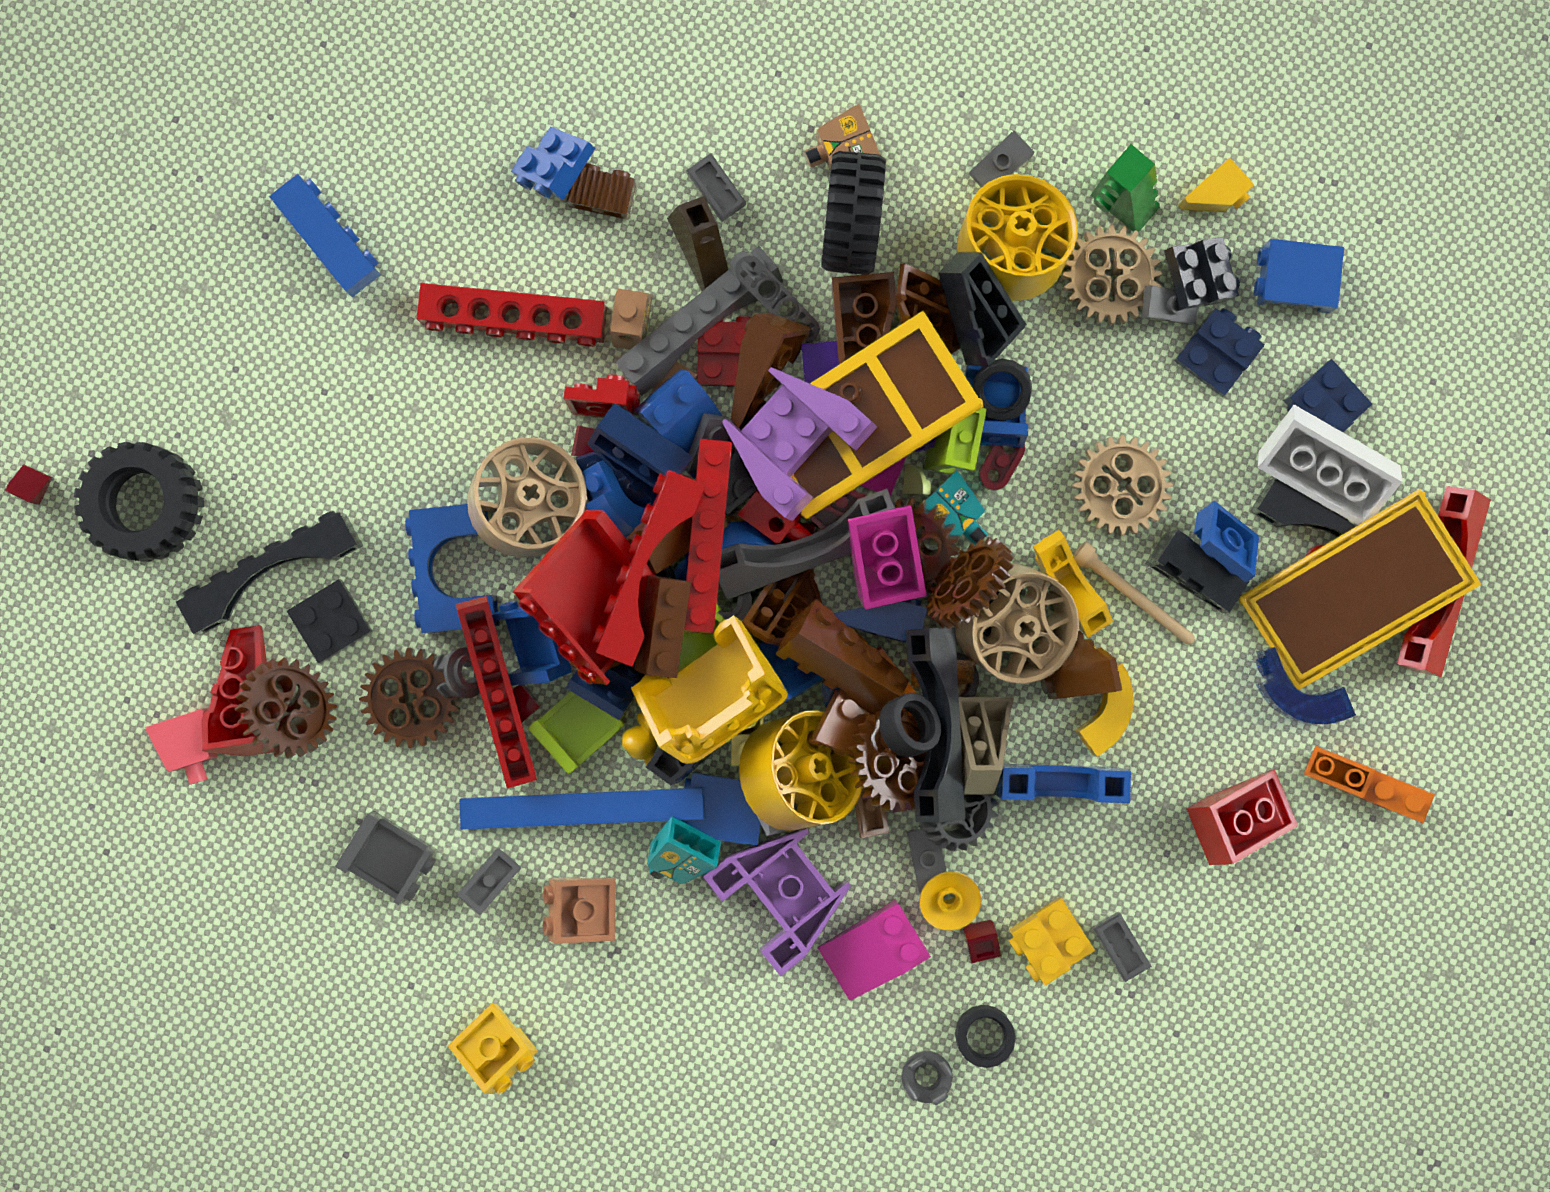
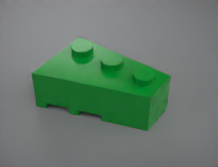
M1130 144L1108 169L1090 195L1094 198V204L1103 212L1107 213L1109 211L1131 231L1134 232L1136 230L1139 232L1160 208V203L1155 201V198L1159 195L1158 190L1153 189V186L1157 183L1155 163Z

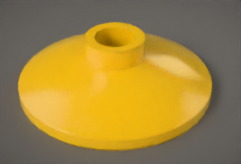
M944 872L934 876L924 885L920 894L919 905L923 917L932 926L941 930H957L967 926L976 918L981 907V894L976 883L967 875L959 872ZM946 894H954V897L950 900L943 898Z

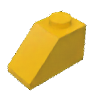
M1229 158L1189 193L1178 206L1181 210L1226 212L1233 205L1237 210L1250 198L1247 192L1254 184L1234 161Z

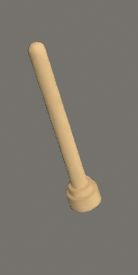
M1085 541L1077 549L1073 557L1080 568H1091L1185 644H1192L1195 637L1189 630L1098 559L1099 555L1095 552L1096 548Z

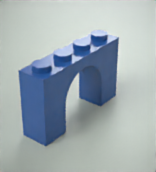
M468 504L409 510L410 518L405 519L407 536L412 537L413 548L408 550L410 566L415 567L416 579H412L411 587L413 597H418L419 609L415 610L414 617L416 627L421 628V633L429 634L462 630L456 604L486 596L491 614L498 612L496 595L454 598L444 593L434 579L433 563L437 552L442 546L454 539L479 536L472 526L468 514ZM482 510L483 515L489 521L488 511ZM499 620L494 621L495 626H500Z
M1003 763L994 795L1002 800H1034V797H1073L1091 799L1102 803H1130L1131 771L1119 767Z

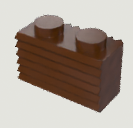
M586 163L568 192L566 201L568 206L574 209L629 220L636 189L635 179L630 177V173L622 170H613L610 174L600 171L601 168L597 165Z

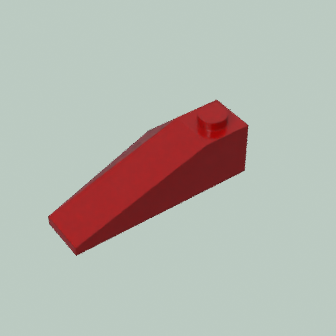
M261 625L230 629L220 661L221 670L216 684L213 683L210 692L212 694L208 711H204L202 718V751L245 757L274 752V748H271L263 753L264 743L261 741L256 745H252L255 735L253 733L249 735L243 734L248 725L238 724V720L244 717V713L235 711V708L243 703L236 699V695L243 691L239 685L247 680L246 675L252 670L255 671V668L261 663L265 665L267 663L263 628ZM262 708L264 715L271 719L269 711Z

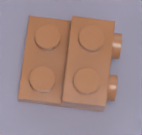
M613 877L549 878V885L543 888L544 904H549V917L543 918L542 925L543 933L545 936H548V940L554 944L615 941L616 879Z

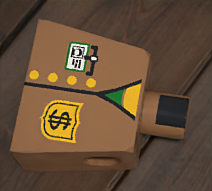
M860 104L853 106L819 127L816 131L819 145L804 151L810 168L826 162L829 171H831L832 154L837 151L880 155Z
M617 288L610 326L613 347L630 350L646 337L653 294Z

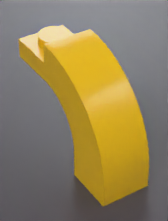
M1060 530L1045 537L1033 546L1036 553L1035 560L1041 572L1061 583L1073 597L1078 610L1079 629L1087 638L1113 622L1107 604L1096 593L1081 572L1067 540Z
M1117 663L1122 691L1102 693V702L1097 713L1075 730L1089 752L1096 757L1107 751L1120 739L1131 719L1134 694L1129 674L1123 663Z

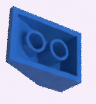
M682 369L674 373L634 409L647 426L655 429L659 434L681 447L687 453H689L703 413L723 416L689 371ZM689 474L693 479L696 478L695 474Z

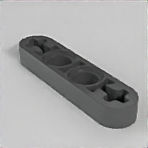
M742 251L734 255L730 264L733 275L771 314L792 321L799 318L805 325L810 327L811 331L804 344L814 341L820 331L819 324L815 318L752 253ZM744 261L757 274L754 278L741 267ZM766 280L772 281V291L767 295H760L758 291L759 285ZM784 301H791L792 310L790 313L784 316L779 315V305Z

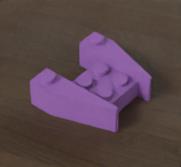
M771 367L768 371L783 385L742 431L727 419H724L722 423L761 496L782 516L793 521L814 498L791 477L832 431L857 450L877 426L847 399Z
M807 829L795 830L759 843L757 846L754 845L729 854L718 862L717 868L703 875V878L722 902L744 884L748 883L783 929L760 947L762 954L780 977L807 955L851 887L850 883L844 880L832 889L796 844L810 833Z

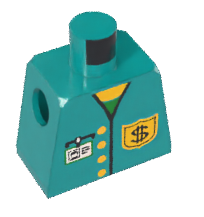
M956 470L926 500V509L930 511L932 507L937 505L938 509L935 515L939 517L946 513L948 516L944 524L955 525L950 535H958L960 537L963 534L976 546L980 539H984L988 535L976 522L985 512V509L961 474Z
M672 816L651 842L647 861L649 872L655 879H662L666 876L679 884H685L717 868L721 842Z

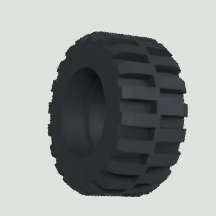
M837 151L832 154L821 267L826 271L860 275L874 272L886 170V159L879 154Z
M138 441L135 444L131 442L118 443V448L109 446L101 451L102 458L94 456L88 462V465L91 467L88 472L82 471L78 478L83 481L81 488H75L74 497L79 498V505L74 506L75 515L81 516L83 519L78 525L83 533L90 534L88 540L94 546L102 547V552L110 556L151 562L152 559L162 560L169 557L170 552H179L184 548L182 542L185 539L192 540L196 534L192 528L194 524L200 525L203 516L197 515L198 508L204 507V498L198 495V491H201L203 488L200 480L193 477L196 472L190 465L183 462L184 459L162 447ZM145 473L152 475L158 480L164 496L163 508L158 519L150 527L142 531H133L126 528L118 516L116 507L117 496L127 480L137 474Z

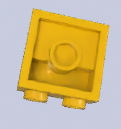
M1058 897L1009 929L1013 938L1008 941L1018 956L1021 954L1025 955L1030 963L1025 966L1035 983L1041 980L1045 986L1071 970L1070 966L1095 951L1061 897Z
M496 1003L490 1004L448 1045L449 1049L483 1093L501 1094L505 1092L513 1083L510 1078L518 1070L524 1072L529 1069L535 1062L533 1056L538 1052L521 1028L515 1027Z

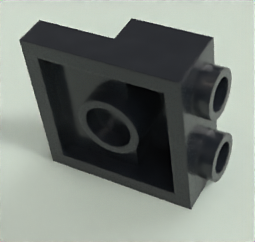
M1223 237L1204 239L1194 244L1173 246L1164 250L1180 310L1220 304L1239 296L1240 281L1233 274L1230 264L1232 252L1225 245Z

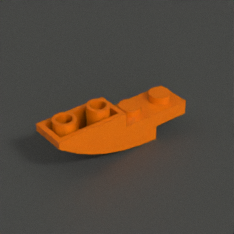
M1318 746L1314 747L1304 775L1420 823H1424L1435 796L1431 792Z

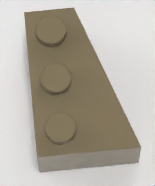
M959 697L964 794H994L1003 768L1014 697Z

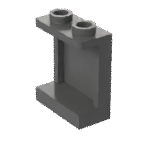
M372 811L366 815L335 867L344 873L349 871L393 897L395 899L394 903L401 905L405 900L410 902L420 888V885L416 884L422 873L427 875L435 864L436 859L432 856L437 849L376 811Z

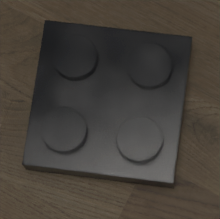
M342 579L336 580L287 610L288 615L318 664L323 663L373 632Z

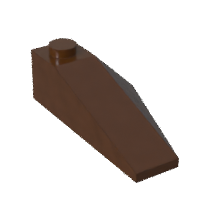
M1078 631L1073 651L1065 663L1052 675L1040 680L1044 694L1048 695V699H1062L1122 691L1116 658L1103 648L1095 649L1094 641L1091 639L1084 640V635L1081 631Z

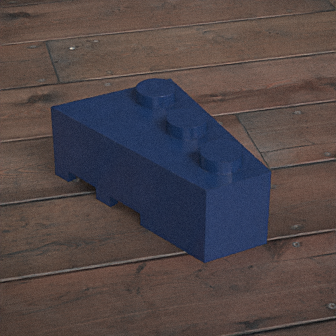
M615 403L597 425L587 442V445L614 472L619 469L630 481L628 487L634 493L639 490L651 502L650 505L652 506L657 497V493L653 492V488L659 474L665 475L667 470H671L682 475L693 458L681 447L675 445L655 429L647 426L629 411L624 410Z

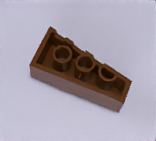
M817 599L792 620L776 652V655L784 660L790 657L798 662L797 668L806 674L813 671L821 676L823 684L829 688L842 689L845 691L847 699L853 700L858 706L873 715L876 711H881L889 701L903 695L909 679L904 676L900 669L890 664L881 656L877 649L867 644L858 636L854 629L844 624L834 615L830 608L821 604Z

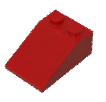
M1275 769L1207 796L1186 808L1209 865L1235 864L1298 826Z

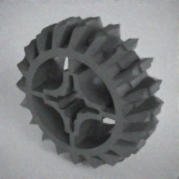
M964 794L965 820L940 823L921 822L919 827L921 831L926 833V838L934 842L937 847L941 849L946 848L954 852L957 848L967 851L968 844L978 846V837L982 839L987 838L984 832L986 828H994L990 820L998 815L992 808L999 803L996 799L992 798L994 794ZM953 824L959 827L953 831H944L943 829L946 825L952 826Z

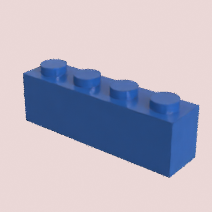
M297 173L269 197L345 292L353 298L381 275L375 268L379 262L368 249L363 252L356 244L360 239L348 225L345 228L340 225L337 219L341 215L330 202H327L325 205L318 197L322 192L310 178L305 181Z

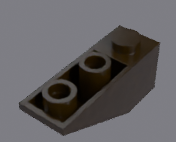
M702 196L678 205L667 217L701 291L705 290L729 270L718 224L705 197Z

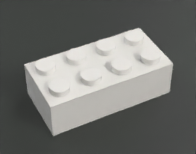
M1296 405L1292 406L1258 452L1259 469L1357 525L1376 515L1402 483L1400 465Z

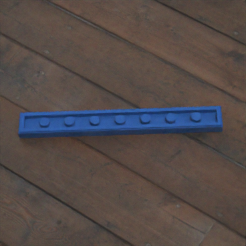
M704 787L459 799L461 830L668 821L672 816L679 820L706 819Z

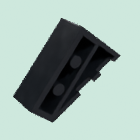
M958 252L938 274L965 365L989 367L1027 324L981 252Z
M1178 529L1163 535L1145 563L1221 613L1231 612L1250 582H1244L1237 575L1231 574L1224 565L1215 558L1208 556L1199 544Z

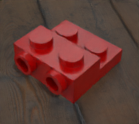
M738 316L735 322H723L722 319L698 338L697 382L700 386L735 387L741 342L746 333L744 328L751 317Z
M611 374L607 375L606 378L598 377L596 389H593L588 384L576 383L574 387L565 386L563 399L572 415L603 418L614 403L633 415L634 409L640 405V394L637 393V385H630V382L620 375Z

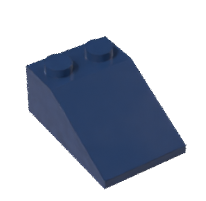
M910 599L866 610L864 607L836 612L834 615L852 629L906 643V630L922 629L927 609L921 606V600Z

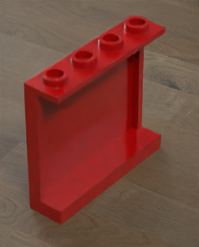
M586 510L512 592L520 600V607L527 614L534 616L540 623L539 629L541 632L557 643L559 653L565 659L573 662L579 669L577 673L585 682L607 685L610 681L604 674L616 660L596 653L595 647L597 644L592 643V639L598 625L604 626L609 615L604 613L606 604L611 594L617 595L621 584L616 582L623 564L629 566L633 554L628 552L631 544L604 510ZM647 564L645 565L639 586L638 608L640 623L648 575L656 576Z

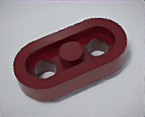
M1025 445L1024 447H1013L1012 454H1006L1003 446H992L978 472L980 484L991 491L1005 487L1025 453ZM990 470L998 472L999 477L997 481L989 479L988 473Z

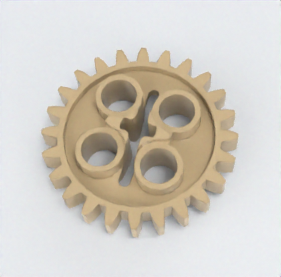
M1111 224L1107 229V233H1104L1101 226H1098L1095 230V237L1091 232L1087 231L1084 234L1085 242L1081 239L1076 240L1075 247L1077 250L1073 249L1070 255L1072 260H1068L1065 268L1069 269V271L1061 275V279L1069 280V283L1062 290L1072 291L1073 294L1067 301L1069 303L1077 300L1079 304L1075 312L1077 313L1082 309L1087 310L1086 320L1093 314L1097 315V324H1100L1104 317H1106L1109 326L1115 323L1116 317L1119 318L1122 324H1125L1128 320L1127 314L1135 320L1139 316L1138 309L1141 311L1143 309L1145 286L1161 287L1159 283L1154 281V279L1162 275L1161 271L1154 270V267L1161 261L1160 259L1151 260L1150 256L1156 249L1150 248L1146 250L1144 246L1148 239L1145 238L1138 242L1136 240L1138 231L1135 230L1128 236L1126 235V226H1123L1118 233H1115L1114 225ZM1109 249L1114 251L1112 274L1117 275V278L1112 282L1114 302L1109 301L1111 277L1105 275L1111 267ZM1120 254L1130 255L1133 259V266L1123 265L1120 262ZM1089 255H1099L1102 258L1103 265L1100 267L1093 266L1089 261ZM1091 284L1101 286L1103 296L1094 297L1089 291V286ZM1120 285H1130L1134 291L1133 297L1124 296L1120 291Z
M1124 435L1119 437L1117 444H1115L1112 437H1108L1106 439V447L1101 442H1097L1095 444L1097 453L1090 449L1086 450L1085 454L1089 460H1078L1077 463L1083 470L1074 471L1072 474L1080 479V482L1071 485V488L1080 490V494L1073 497V500H1082L1083 505L1078 508V512L1087 510L1089 514L1085 521L1088 522L1095 518L1097 520L1095 529L1097 530L1104 524L1107 525V534H1112L1115 527L1118 528L1120 536L1125 535L1127 527H1129L1132 534L1138 533V524L1144 530L1150 528L1147 519L1149 518L1154 522L1159 521L1156 510L1165 512L1167 508L1161 502L1162 500L1166 501L1172 498V496L1164 492L1165 489L1173 487V483L1165 482L1164 477L1169 476L1172 472L1168 470L1162 471L1161 469L1167 460L1157 461L1155 457L1158 455L1159 450L1156 449L1149 453L1147 451L1149 442L1147 441L1140 447L1137 446V437H1133L1129 444L1126 443ZM1117 456L1127 459L1129 467L1126 472L1119 471L1116 468L1115 459ZM1102 466H1106L1114 478L1102 470ZM1095 478H1102L1107 483V491L1104 494L1095 491L1093 487ZM1139 478H1145L1149 481L1150 491L1147 494L1138 490L1137 481ZM1124 479L1127 482L1125 485L1126 490L1119 492L1117 490L1119 486L1118 481ZM1131 494L1141 500V506L1136 504ZM1118 499L1126 501L1129 505V511L1125 516L1120 515L1116 511L1115 504Z

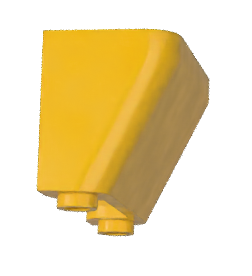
M734 615L720 622L714 631L713 637L717 645L680 670L677 678L668 679L667 677L645 675L640 682L631 687L659 748L682 763L690 764L703 759L777 708L788 696L783 683L743 623Z

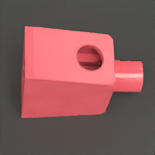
M208 708L196 710L145 727L166 770L171 772L184 768L189 785L208 780L203 762L218 756L217 753L202 751V718L204 711H208Z

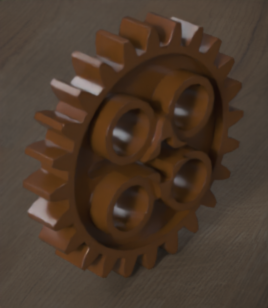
M901 498L896 501L895 509L905 507ZM910 498L907 506L912 507L916 532L920 526L925 527V531L917 542L925 588L932 594L929 589L935 586L934 583H938L934 579L942 576L944 573L942 568L950 566V559L954 558L952 556L958 555L961 548L952 546V544L958 542L959 536L950 535L955 525L944 524L948 516L946 513L939 517L935 515L938 509L937 505L929 511L926 509V500H923L918 507L915 506L914 498ZM924 539H934L938 544V549H928L924 545Z
M988 537L986 541L980 539L976 546L970 543L966 552L961 549L956 559H950L951 565L942 568L944 572L942 576L934 579L938 583L929 589L933 594L926 598L929 602L926 606V609L929 611L928 615L942 628L945 626L948 629L953 625L959 628L962 621L968 624L973 615L978 618L980 610L982 608L988 609V602L991 599L995 600L998 598L997 591L1006 587L1003 581L1011 577L1008 571L1014 567L1011 563L1014 559L1010 554L1012 551L997 538L993 540L991 537Z
M412 648L406 649L405 656H403L400 650H394V659L389 655H383L384 665L374 662L372 665L377 672L375 674L365 673V676L371 681L370 684L360 686L363 690L368 691L367 696L359 698V701L368 702V707L362 709L361 713H370L372 716L367 720L366 725L376 723L377 727L373 734L378 735L385 732L384 742H389L395 737L396 747H401L404 740H406L408 748H414L416 739L421 746H426L427 736L433 741L439 740L436 731L447 733L448 729L444 723H455L456 721L450 715L451 711H460V708L453 704V700L460 699L459 697L451 696V698H445L438 692V685L446 682L444 671L433 669L437 654L432 653L426 659L425 649H420L416 656H414ZM419 670H423L428 676L427 684L424 687H419L414 681V676ZM403 671H405L407 675L406 678L408 688L406 687V683L404 682L401 676V673ZM389 679H394L398 684V691L393 696H390L385 691V684ZM409 692L416 693L417 699H414L412 703L405 702L404 697L408 696ZM428 699L432 700L437 708L436 713L432 717L425 715L423 712V704ZM413 707L415 709L417 716L419 717V724H416L414 721ZM398 708L404 710L407 715L406 722L402 726L396 724L393 719L394 712Z
M287 658L281 659L278 664L275 659H271L266 665L261 663L255 668V671L252 670L246 675L247 680L239 685L243 691L236 695V699L243 703L236 707L235 711L244 713V717L238 720V724L248 725V728L243 733L244 735L252 733L255 735L252 745H256L260 741L264 743L263 753L274 748V757L276 758L282 755L283 752H285L287 759L292 758L296 754L302 757L308 751L311 753L319 748L318 745L327 741L325 735L333 732L334 729L329 724L336 721L337 717L329 714V712L336 709L337 705L329 703L328 700L334 696V693H325L324 688L329 684L328 681L319 683L317 680L321 673L309 674V664L300 669L299 660L297 659L290 665ZM275 682L282 686L283 692L276 688ZM296 686H298V691L296 695L293 697ZM302 698L309 702L310 708L303 703ZM262 708L269 711L271 719L264 715ZM280 720L278 729H277V731H276V730H275L276 723H277V721ZM290 723L296 726L298 734L292 731Z
M902 710L901 722L903 728L911 739L918 742L919 727L913 715L908 716L907 710ZM876 711L874 715L866 717L865 723L857 725L861 733L852 734L851 736L857 742V745L848 747L851 752L855 753V758L849 759L848 763L856 766V769L850 773V776L859 777L860 780L856 783L855 788H865L862 798H872L871 806H881L882 811L892 810L893 813L915 809L914 789L923 769L926 752L909 758L899 756L893 752L883 740L879 728L881 711Z

